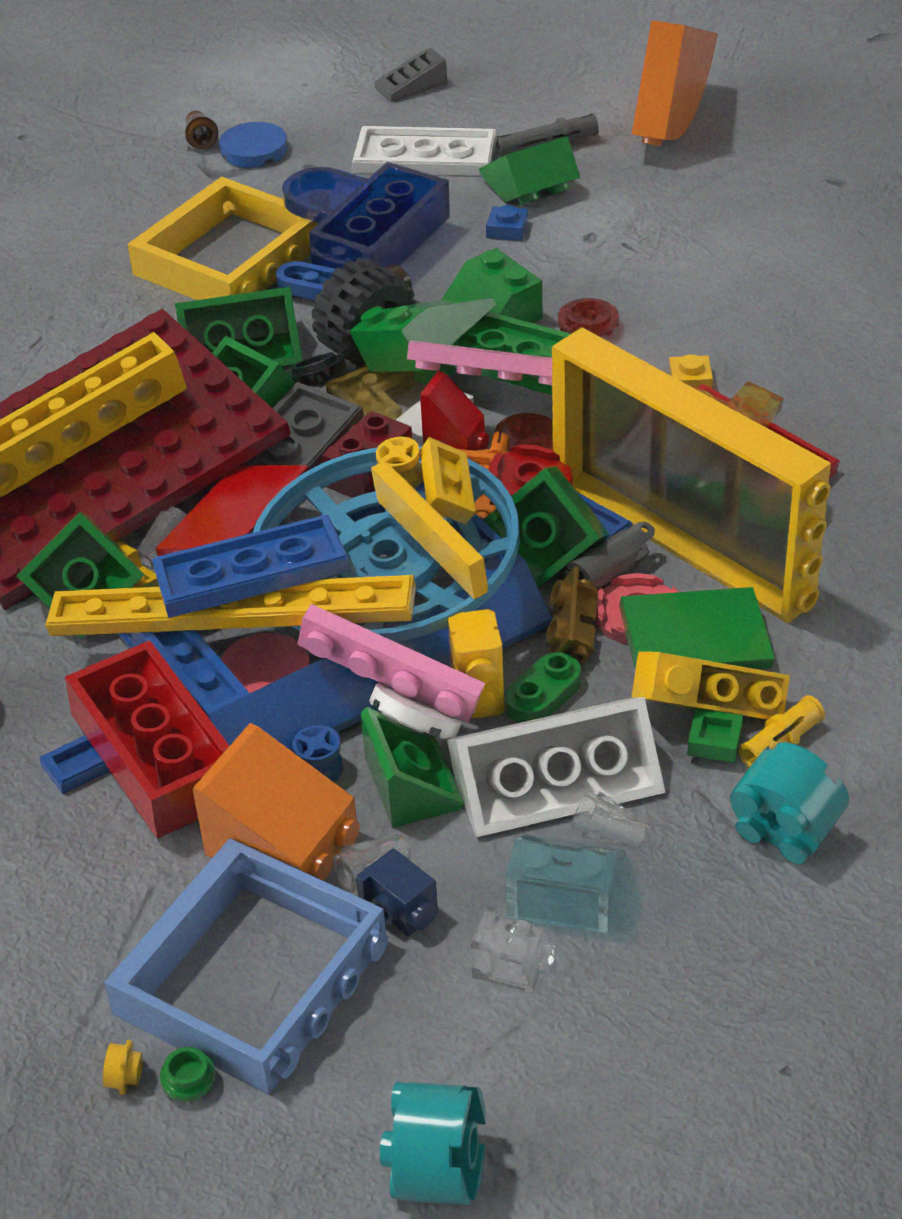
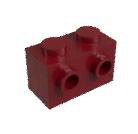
M370 411L363 419L354 424L342 438L326 450L322 455V463L348 453L378 448L383 441L390 438L408 437L412 439V426ZM372 471L353 475L326 486L351 498L375 491Z

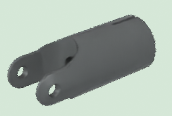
M638 522L630 528L610 536L568 563L565 568L566 576L575 566L579 567L578 581L583 579L590 580L594 583V587L597 590L600 587L603 589L611 584L614 578L632 570L636 563L648 554L649 550L645 542L654 536V527L647 522ZM641 528H645L648 531L644 532Z

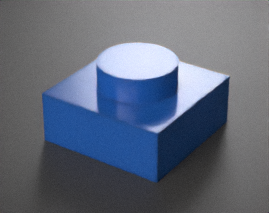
M510 205L493 206L486 224V238L522 241L528 223V209L516 208Z

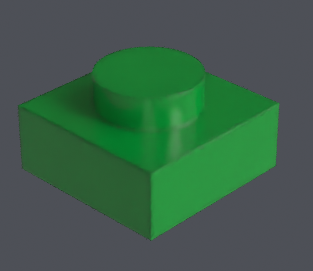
M696 708L688 740L687 755L735 763L742 733L743 715Z

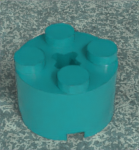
M787 742L778 743L774 749H769V746H767L730 794L732 809L739 819L735 824V828L744 839L752 843H759L763 839L777 846L781 854L789 861L802 864L808 856L818 849L847 809L849 804L847 788L840 777L834 784L824 773L829 765L811 751Z
M395 1082L391 1096V1110L394 1116L393 1131L385 1130L380 1142L381 1166L391 1167V1198L401 1201L470 1205L469 1200H475L478 1195L485 1159L486 1143H479L477 1124L486 1125L485 1103L480 1087L422 1082Z

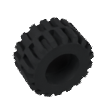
M358 258L356 262L350 260L344 263L342 269H335L332 272V277L329 280L326 279L322 284L323 289L320 294H317L314 301L317 303L316 307L312 309V318L315 319L312 328L317 333L316 338L324 346L338 355L344 356L352 364L365 367L366 363L349 331L361 322L360 317L362 314L372 308H389L416 304V301L413 300L415 293L409 287V283L376 262L364 258Z

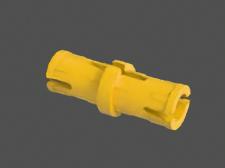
M806 695L782 715L774 714L765 722L764 729L739 746L738 752L742 762L750 768L767 746H769V749H774L778 743L784 742L798 745L803 734L825 719L826 714L822 704L813 696ZM791 726V728H789L786 732H784L782 735L773 740V738L777 736L780 732Z

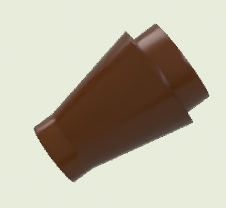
M191 111L186 117L185 137L187 142L196 149L211 147L218 138L219 132L216 123L200 111Z

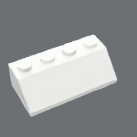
M645 697L622 699L447 739L457 788L464 801V807L476 837L666 793Z

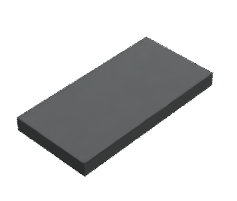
M296 382L273 407L288 422L291 435L240 466L308 465L310 470L322 464V455L326 450L342 438L354 424L365 417L363 407ZM223 477L219 478L218 480L203 488L202 491L204 496H206L210 492V490Z

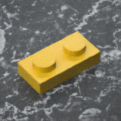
M429 437L420 448L426 501L442 517L451 518L466 525L476 513L467 453Z

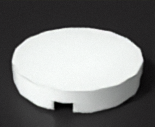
M382 683L376 684L369 700L372 706L379 704L378 709L382 711L383 715L415 731L429 733L431 727L441 729L442 731L439 735L441 739L456 738L463 721L456 717L446 716L436 708L417 699L402 696L393 688Z

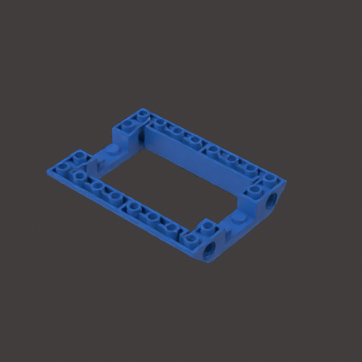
M424 479L415 490L425 492ZM382 505L352 513L348 517L356 522L370 515L384 513L386 509ZM476 514L472 516L471 519L476 525L480 537V544L502 539ZM453 523L451 526L465 539L458 525ZM518 553L516 561L503 584L490 599L475 610L489 609L495 612L502 650L548 627L552 621L525 560ZM505 554L484 559L487 581L498 569ZM465 590L456 595L465 600L470 597ZM439 607L432 612L412 619V621H398L386 628L420 622L447 610ZM448 627L422 637L396 642L451 667ZM196 630L117 633L129 649L149 640L153 643L229 746L251 723L260 727L293 752L292 741L295 735L306 727L323 725L339 732L361 721V712L366 707L378 712L380 711L378 709L379 704L372 706L369 701L376 684L380 682L369 677H361L352 672L351 669L327 658H322L249 693Z

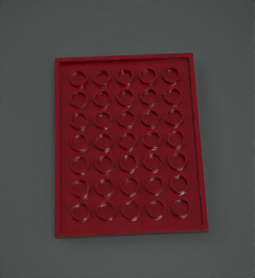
M163 308L146 316L128 329L113 335L109 340L90 351L80 354L76 359L57 370L47 373L38 381L11 394L7 399L0 402L1 420L153 332L175 352L187 386L186 390L175 395L170 400L156 406L134 421L127 423L98 442L67 458L64 462L55 465L31 479L28 483L0 497V606L4 610L33 593L17 575L79 512L87 514L116 542L291 435L288 422Z

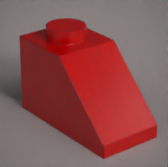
M437 371L420 394L423 444L430 437L456 449L471 451L487 449L489 435L485 433L484 414L445 372Z

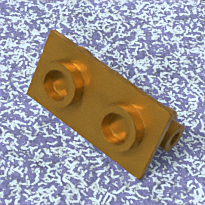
M575 566L563 581L558 580L552 589L549 602L554 607L553 619L547 630L546 641L550 643V653L569 654L576 658L579 663H585L594 653L595 626L580 620L593 623L596 619L598 590L590 580L583 579L578 581L579 567Z

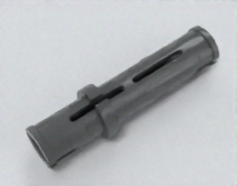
M593 113L569 120L562 117L556 119L555 123L496 136V151L501 158L507 154L568 136L569 142L583 137L595 136L599 133L598 121Z

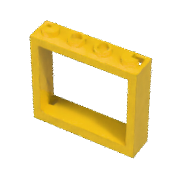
M221 176L127 245L133 275L192 299L201 300L268 289L277 282L276 271L281 265L288 262H302L325 244V233L321 212ZM231 214L282 233L228 275L177 255Z

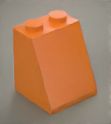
M251 723L248 724L193 788L204 852L206 856L211 858L231 838L324 881L331 871L333 862L344 848L348 849L353 845L359 833L360 824L356 816L355 798L267 732Z

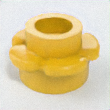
M127 1039L126 1044L110 1043L105 1056L103 1087L118 1089L120 1095L126 1094L128 1085L138 1086L141 1079L143 1052L134 1051L132 1040Z

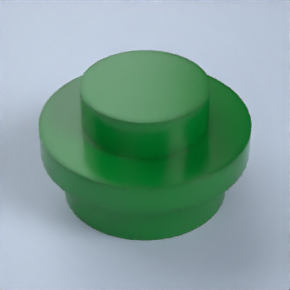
M182 1047L174 1050L167 1056L160 1071V1082L165 1094L174 1100L183 1102L193 1101L207 1094L212 1088L216 1077L212 1060L194 1047Z

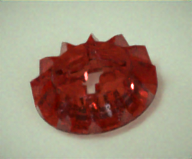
M581 298L573 300L562 306L558 312L560 331L572 334L583 327L599 337H602V335H613L614 328L619 326V312L611 303L601 299Z
M518 413L504 418L495 427L494 433L500 432L499 443L502 432L509 436L508 452L510 447L520 444L538 445L553 450V420L547 416L537 413Z

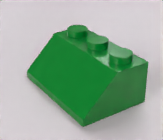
M290 287L175 303L177 322L211 353H213L223 338L227 336L278 362L282 367L291 366L302 360Z

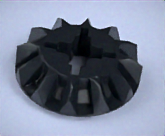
M329 352L298 361L289 367L290 371L287 373L295 383L299 382L309 386L338 376L347 366L344 356Z

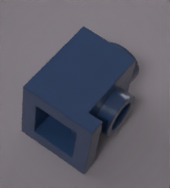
M394 847L356 875L358 897L383 908L385 924H393L408 937L415 931L425 929L438 914L436 880Z

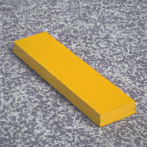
M383 461L371 467L377 501L473 599L487 593L488 583L484 558L388 463Z

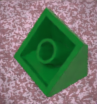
M366 707L361 712L365 760L392 828L455 812L464 805V801L435 736L408 728L369 707Z

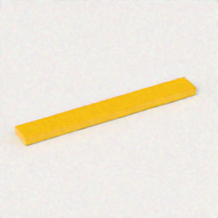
M414 575L320 579L171 618L167 616L159 587L55 591L45 627L50 636L301 626L303 616L311 604L352 623L412 621L416 583Z

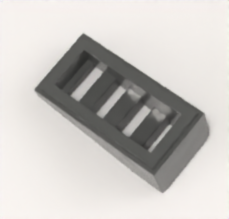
M428 48L376 80L375 88L389 100L394 101L447 82L446 60L434 49Z

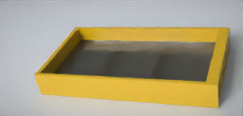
M583 327L553 345V451L560 455L559 461L564 463L565 466L568 463L572 469V486L583 496L633 522V525L638 522L651 524L654 527L655 533L650 541L729 589L753 587L759 607L788 624L802 612L811 610L819 597V590L817 588L819 569L823 562L821 551L823 535L827 526L825 514L827 499L831 490L829 485L831 463ZM641 528L644 532L648 531L645 528Z

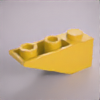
M638 652L631 698L645 697L646 701L768 720L774 714L782 715L785 712L790 675L661 652Z

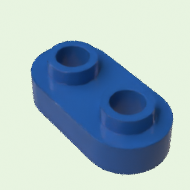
M301 261L288 262L281 265L276 271L278 288L290 287L293 297L315 300L317 294H320L323 289L322 284L326 279L329 280L332 277V272L335 269Z

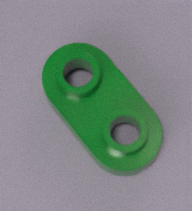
M556 652L544 655L536 661L506 691V712L510 719L516 723L551 716L580 687L581 666L578 660L569 654Z

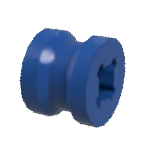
M323 725L309 726L300 730L292 741L293 753L332 782L336 781L343 771L340 737L337 732Z

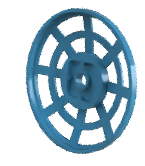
M370 448L326 461L301 474L285 486L268 503L258 518L253 533L278 527L297 505L308 499L320 512L321 516L326 514L330 516L335 529L341 533L339 538L349 558L351 572L336 575L337 578L414 575L416 583L415 593L426 599L427 602L413 607L412 619L432 612L439 607L447 611L420 622L394 628L384 627L385 624L396 622L357 623L365 624V629L387 639L400 642L422 637L448 627V617L457 613L475 611L493 596L506 580L516 561L520 544L518 514L513 499L502 482L486 468L468 459L474 502L482 494L493 502L504 522L506 537L480 544L477 527L472 519L466 525L451 518L444 519L450 525L453 523L458 525L465 536V540L484 559L505 554L498 569L487 581V593L476 599H473L471 596L466 600L456 595L463 588L455 580L445 590L431 582L442 566L387 510L384 513L370 515L356 522L348 517V515L360 510L381 505L377 501L376 491L356 496L336 505L322 490L332 483L353 475L371 472V467L377 465L375 453L377 448ZM416 490L426 500L425 492ZM382 554L392 556L385 559L378 558ZM292 626L299 631L301 629V626Z

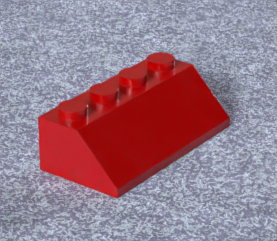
M149 640L65 676L72 717L155 837L158 839L198 820L193 788L228 749L229 744L153 643Z

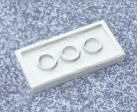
M363 126L352 161L353 173L481 176L479 168L493 161L496 129Z

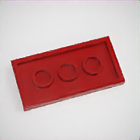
M308 465L239 466L227 473L155 548L157 556L253 533L256 522L268 503L285 486L301 474L309 471Z

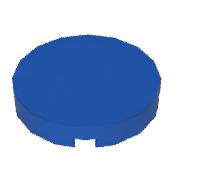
M248 122L236 125L226 130L221 135L219 142L222 157L226 156L227 162L244 168L262 167L266 165V160L272 158L273 162H276L286 154L288 147L285 131L281 127L267 122Z

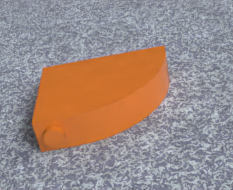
M651 20L632 128V135L642 136L641 143L662 146L663 140H677L686 132L696 114L707 83L718 33L686 25Z

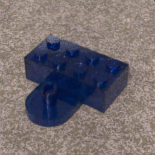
M386 162L369 179L330 167L307 168L290 175L282 186L285 208L296 216L319 223L309 232L312 264L334 269H342L344 263L350 260L356 262L358 258L370 259L384 268L391 264L400 266L450 218L449 180L390 162Z

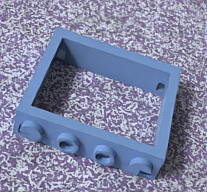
M229 838L104 982L112 1014L177 1048L194 1047L199 1049L212 1060L214 1067L269 1095L281 1078L286 1079L293 1073L299 1062L301 1052L311 1039H316L323 1034L329 1023L331 1013L341 1000H347L352 996L359 983L360 975L370 962L378 961L383 955L388 943L384 909ZM242 889L348 938L261 1050L152 996Z

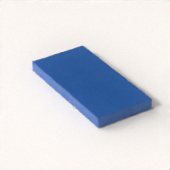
M327 514L152 559L168 618L351 572L349 558L332 520Z

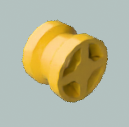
M394 437L383 441L378 446L375 452L377 464L383 461L388 463L414 489L422 483L423 471L422 464L419 462L421 458L420 449L415 440L408 437Z

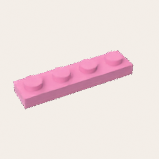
M413 340L408 345L407 359L416 360V368L440 370L441 363L457 365V373L478 376L481 375L482 369L498 370L497 378L522 381L523 374L539 375L538 383L553 385L552 358Z
M313 604L310 605L303 616L297 645L307 649L317 657L327 658L345 666L361 677H369L393 688L402 696L412 697L428 704L446 716L456 717L467 723L470 722L477 708L485 685L484 682Z

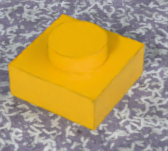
M689 354L681 357H669V375L694 389L698 388L702 383L710 388L713 387L709 355L697 356Z

